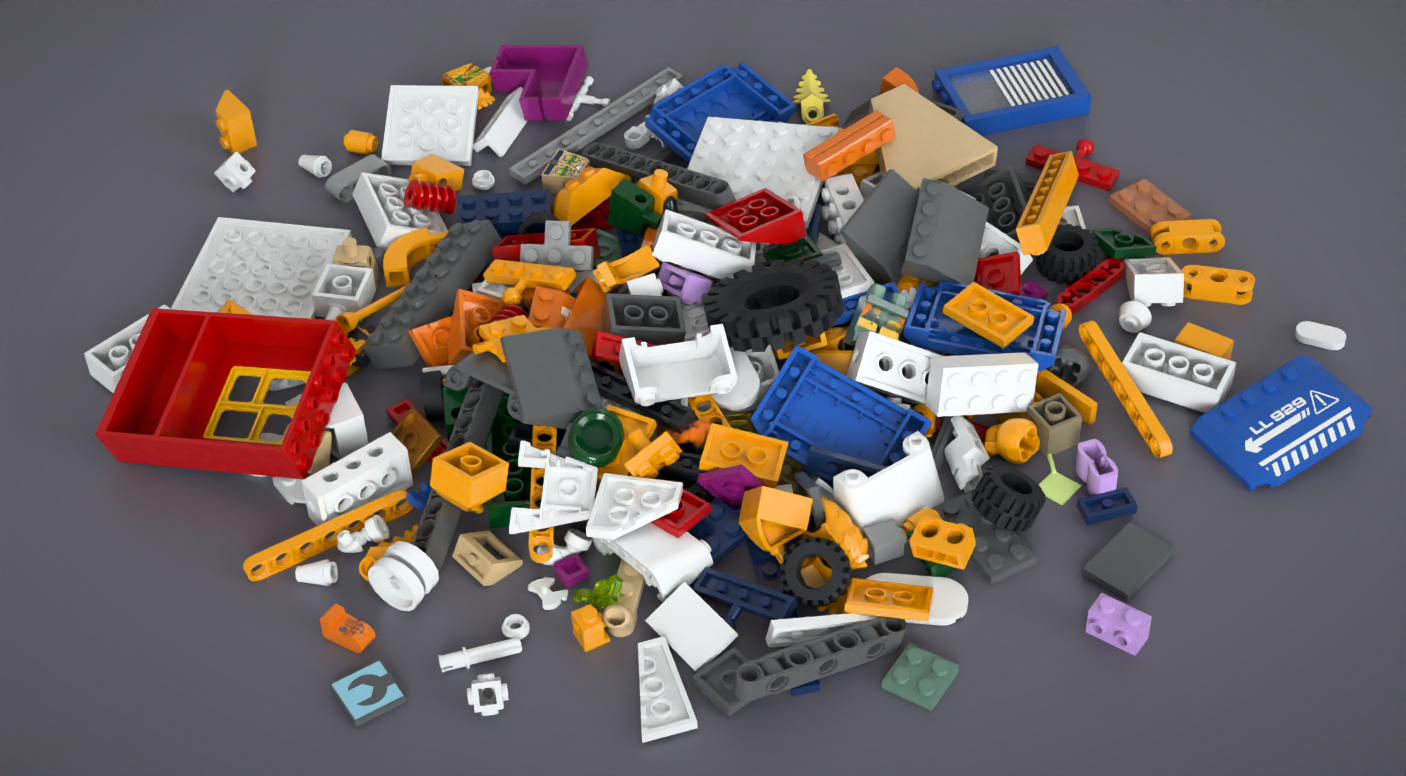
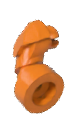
M707 420L694 421L682 434L670 429L666 431L677 445L685 444L686 441H689L694 446L701 447L706 444L711 424Z

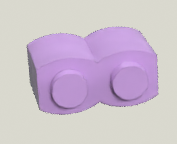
M1097 439L1078 443L1075 465L1077 475L1087 483V490L1091 496L1116 490L1118 478L1116 464L1106 456L1105 447Z

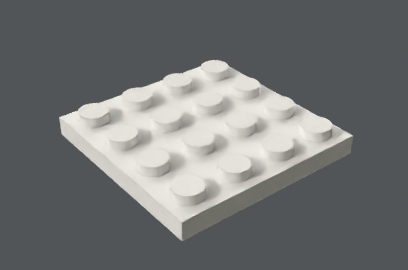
M391 85L381 159L388 165H412L413 162L434 154L457 166H471L479 97L478 86Z

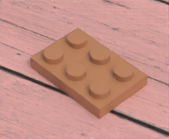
M1145 178L1109 196V203L1149 235L1151 227L1158 222L1191 220V213Z

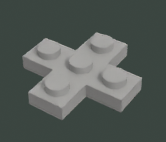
M546 221L544 245L521 244L520 262L574 268L575 271H592L594 247L570 245L572 222Z

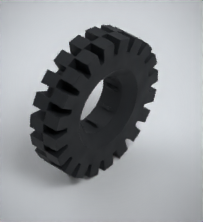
M784 259L772 261L771 266L768 268L765 267L764 263L752 266L753 272L751 273L744 269L733 273L734 279L725 277L718 282L719 287H712L703 302L709 332H711V325L723 324L729 348L733 347L734 351L745 352L750 347L752 352H765L768 345L771 344L773 350L786 348V341H791L794 345L807 341L806 335L815 338L824 333V328H831L837 323L836 318H841L844 308L836 271H832V267L827 264L820 265V261L809 260L804 264L803 259H792L787 265H785Z

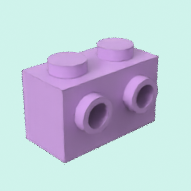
M668 262L662 263L657 279H660L663 289L667 290L668 295L680 297L681 302L689 305H694L695 302L703 304L702 295L709 292L713 282L692 270H686L680 265Z
M1101 593L1088 610L1086 633L1136 656L1149 638L1152 616Z

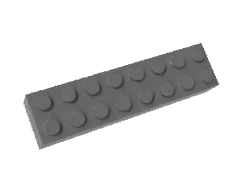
M489 219L452 225L444 239L438 243L435 251L427 257L423 267L416 272L411 283L404 288V292L399 299L392 304V308L387 315L380 320V324L375 331L368 336V340L362 348L377 370L413 366L421 354L410 337L408 330L449 317L452 313L457 290L467 291L493 256L492 248L502 240Z

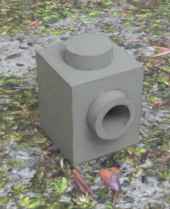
M893 519L863 529V538H866L868 541L867 553L874 565L904 556V544L907 542L906 535L902 528H898Z

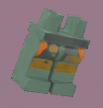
M876 283L872 284L866 295L859 298L858 306L844 343L855 347L859 332L867 331L898 341L905 324V318H907L909 313L905 309L907 297L900 293H892L889 302L885 301L883 297L886 288Z

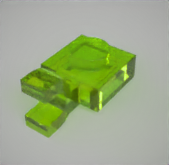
M616 574L607 579H602L596 583L593 591L589 589L575 591L573 600L576 603L584 600L586 601L585 606L591 604L597 610H600L618 602L623 580Z

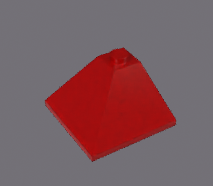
M767 188L704 213L706 219L744 242L787 245L793 244L798 239L807 236L802 210Z

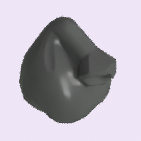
M1062 345L1058 346L1054 366L1046 368V370L1072 387H1077L1085 381L1088 372L1094 370L1097 364L1090 354L1086 355L1081 349Z

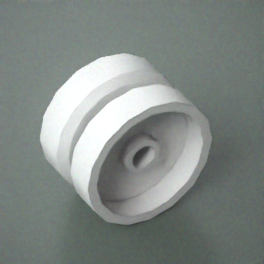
M403 541L393 543L384 552L383 557L371 566L368 572L369 582L374 591L389 605L402 611L415 609L423 600L424 595L429 593L439 580L438 570L433 561L418 547Z

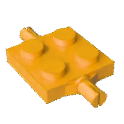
M525 315L480 325L479 335L485 342L473 344V352L477 355L489 351L497 355L502 363H504L506 360L500 341L502 337L553 329V327L548 325L537 328L532 325Z

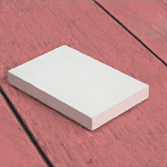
M685 582L645 620L661 637L665 636L667 643L696 673L710 664L738 636Z

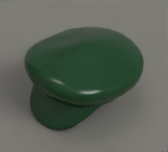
M591 408L583 411L575 418L569 432L568 448L570 454L575 460L597 468L607 466L616 458L624 440L623 425L614 413L606 409Z

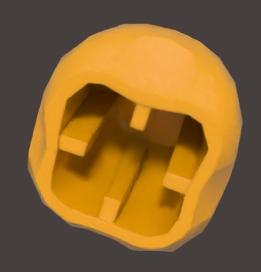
M1012 418L987 429L983 446L989 457L1000 454L1003 459L1011 464H1022L1027 462L1038 451L1040 439L1037 434V428L1031 420Z

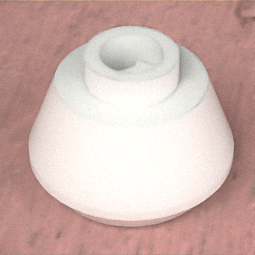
M1128 301L1121 305L1119 309V323L1127 332L1137 333L1148 327L1151 323V313L1143 303Z

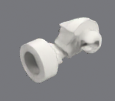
M374 515L365 521V527L360 532L356 531L350 534L348 530L341 531L337 536V547L344 553L364 551L362 546L367 541L379 543L388 539L390 536L389 529L380 516Z
M569 528L564 537L567 545L563 547L554 544L552 558L542 564L553 566L554 563L576 553L578 555L581 551H587L593 539L578 529ZM539 545L537 553L544 554L549 548L545 545Z

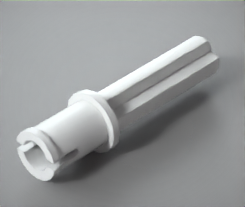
M513 638L467 650L465 647H462L461 651L438 655L440 669L442 673L462 667L469 669L472 664L520 653L522 645L519 638Z

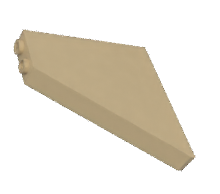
M903 84L871 99L870 114L878 110L884 116L886 115L892 119L896 135L889 143L876 149L882 178L889 169H893L913 188L919 191L923 178L954 186L996 165L998 146L907 85Z

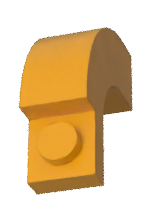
M428 228L409 232L395 240L388 247L383 259L386 287L409 284L411 268L417 262L430 256L449 231L429 234Z
M646 245L617 261H605L597 266L598 269L593 271L603 292H613L620 289L627 281L650 275L661 269V261L657 257L652 256L653 246Z

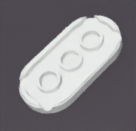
M731 347L730 352L737 374L736 384L726 394L712 393L711 396L719 408L739 411L751 406L757 400V395L759 391L761 392L762 386L759 376L746 353L734 351V348Z
M879 573L867 578V580L934 588L929 621L905 619L906 623L950 625L955 623L956 619L962 618L968 609L967 591L960 583L949 578L894 573Z

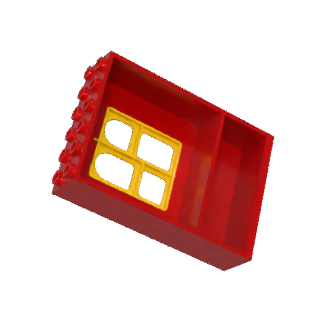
M152 308L95 436L118 462L305 479L308 470L312 467L315 452L321 444V437L326 425L330 421V414L338 400L339 391L346 380L347 371L355 357L356 349L336 320ZM240 376L261 377L251 402L229 400L236 379ZM274 379L300 380L306 383L299 402L294 405L265 404L264 399ZM224 411L258 413L248 438L214 436L215 429ZM270 415H285L292 419L285 438L278 441L260 440Z

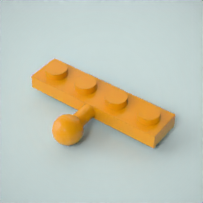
M495 259L483 274L486 282L515 285L503 292L502 300L505 305L513 304L517 306L522 300L521 293L526 287L536 288V286L565 291L577 276L574 268Z

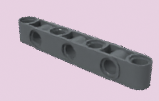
M880 617L743 663L736 671L733 694L741 701H753L897 651L902 646L907 623L905 619Z

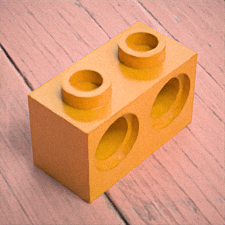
M921 516L909 540L913 557L963 570L976 545L973 528L962 523L955 524L943 521L937 517L930 518L926 516Z

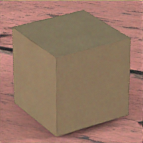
M1061 393L1028 406L1027 419L1035 424L1040 439L1039 449L1046 457L1050 453L1054 455L1080 442L1082 415Z

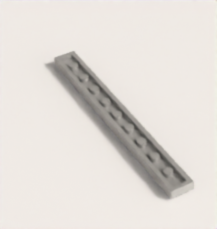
M669 67L509 168L510 176L524 185L528 184L543 173L558 149L573 154L652 104L657 96L655 92L661 85H665L673 78L680 84H683L684 76Z

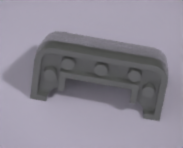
M472 351L448 370L444 386L452 390H464L468 387L472 378H475L510 394L507 403L508 412L513 418L522 422L507 363H502L497 355L489 351L476 355Z

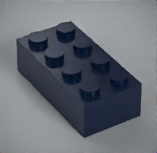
M550 189L457 196V223L463 224L474 220L482 221L489 219L501 239L506 236L517 235L518 228L522 222L534 212L543 211L552 214ZM541 223L532 224L528 228V234L545 233V225Z

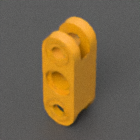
M1214 219L1162 221L1154 224L1150 229L1153 244L1157 246L1156 252L1163 255L1212 253L1221 250L1225 245V238L1221 233V225ZM1213 239L1217 241L1214 244H1210V241Z
M1187 265L1181 270L1184 273L1183 297L1237 305L1247 304L1252 299L1255 277L1247 271L1200 265Z

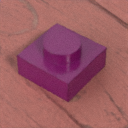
M1031 279L1021 285L1022 296L1042 300L1047 298L1048 291Z
M577 553L553 564V571L565 588L590 578L589 569Z

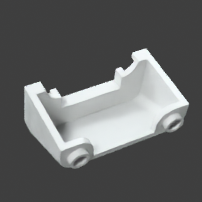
M723 324L711 325V332L708 335L702 337L701 333L696 334L693 341L647 347L646 342H641L640 346L637 345L635 337L622 339L619 361L634 401L642 406H650L655 402L730 392L736 384L737 374Z
M919 431L906 437L903 441V451L907 457L869 478L861 471L855 469L843 471L833 477V501L844 512L848 513L854 525L860 528L862 535L864 528L891 519L900 528L904 524L905 519L924 507L932 509L944 503V493L929 441Z
M650 522L614 540L592 537L596 549L604 556L607 553L610 555L612 553L617 554L643 575L648 586L653 585L657 587L660 592L657 598L662 602L684 582L688 586L691 585L701 575L705 567L710 568L714 564L710 554L712 550L704 540H698L688 532L677 538Z

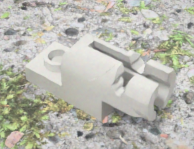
M959 415L950 419L955 429L953 434L956 439L949 443L944 451L960 490L964 489V492L967 493L974 490L983 476L981 465L990 458L973 424Z

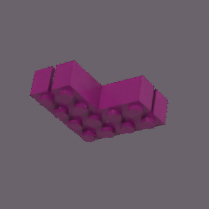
M501 45L496 56L497 60L494 61L490 70L495 92L512 93L521 86L523 91L519 102L525 120L543 121L544 118H547L548 121H566L588 67L583 45Z

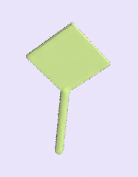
M1050 453L1047 458L1051 473L1039 486L1046 497L1063 505L1080 489L1081 485L1056 471L1053 456Z

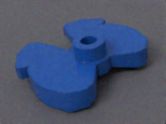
M422 483L418 493L409 490L406 495L407 501L414 508L422 511V514L432 487L429 483Z

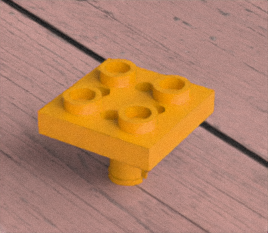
M639 428L628 437V440L632 442L639 453L624 465L634 477L654 479L661 468L676 462L679 454L683 451L667 431L651 442L643 433V430Z

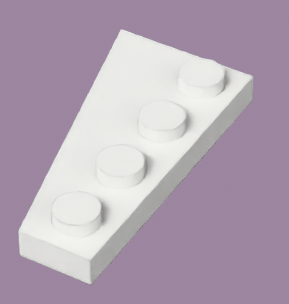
M665 636L638 643L642 743L698 728L697 719Z

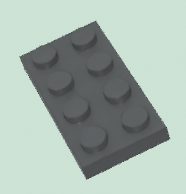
M974 490L932 508L939 513L941 519H949L951 523L955 524L962 523L966 525L969 523L973 527L977 538H975L976 545L969 559L990 585L1036 564V555L1015 531H1009L991 523L978 512L971 501Z

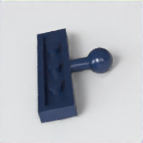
M708 567L704 568L692 588L699 596L731 607L726 617L721 618L735 632L737 630L735 622L742 611L770 621L789 619L798 604L795 597Z

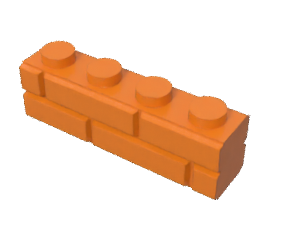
M876 110L803 154L807 172L823 182L882 145L889 143L896 137L892 119Z

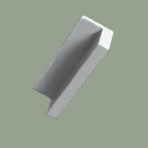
M521 86L505 98L473 143V149L477 153L489 146L499 157H502L528 120L524 119L519 102L523 91Z

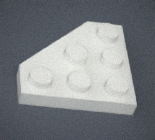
M604 473L588 520L586 536L614 540L678 509L683 492V483Z

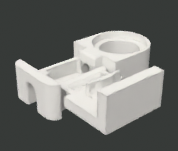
M645 121L637 127L632 126L624 133L626 147L630 149L644 146L650 141V138L655 137V140L659 139L645 127ZM659 139L662 148L668 146L661 139Z

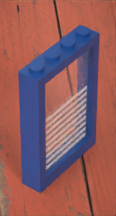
M1058 46L935 70V80H932L933 91L939 95L940 102L963 110L965 116L960 122L981 136L1090 113L1091 95Z

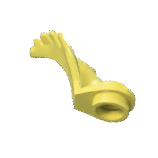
M810 69L802 76L804 81L798 83L802 88L796 89V92L801 94L793 96L797 100L792 101L794 104H801V115L806 124L823 118V103L830 102L829 99H825L828 95L820 93L824 92V88L818 87L821 85V82L815 80L817 75H814ZM814 111L817 116L810 118L808 116L809 112Z

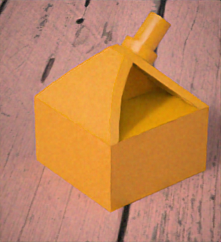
M468 442L433 458L430 486L445 500L465 512L474 511L480 514L484 510L483 503L506 491L509 463L474 443Z
M766 486L744 491L738 523L758 547L763 551L770 552L771 556L775 555L778 562L783 564V556L786 553L784 551L786 548L784 543L807 531L813 499Z

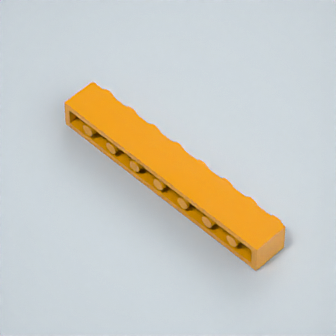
M1072 151L1049 155L1016 227L1024 255H1040L1048 250L1079 177Z

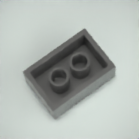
M606 293L601 313L605 333L626 338L635 337V340L659 346L684 342L686 328L680 297Z

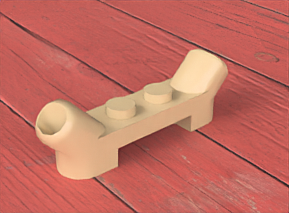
M623 559L620 562L608 607L603 612L604 624L608 627L609 632L617 637L628 636L634 631L638 618L637 609L645 584L643 575Z

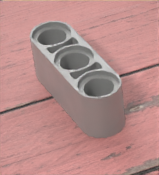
M371 154L332 175L327 180L325 188L339 201L346 203L354 199L352 194L361 172L390 176L392 169L382 159Z

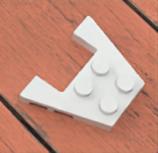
M521 441L518 466L545 469L540 509L512 507L509 534L588 520L595 502L598 468L570 457L562 458L551 454L548 449L543 451L532 447L529 442Z

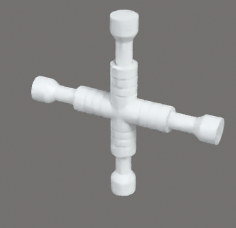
M591 76L585 78L584 85L578 90L567 121L572 120L574 111H577L581 103L590 105L600 104L603 107L611 104V99H597L595 96L586 95L588 87L594 82Z

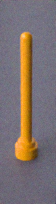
M406 286L354 313L344 312L336 317V321L344 333H348L357 327L358 321L398 300Z

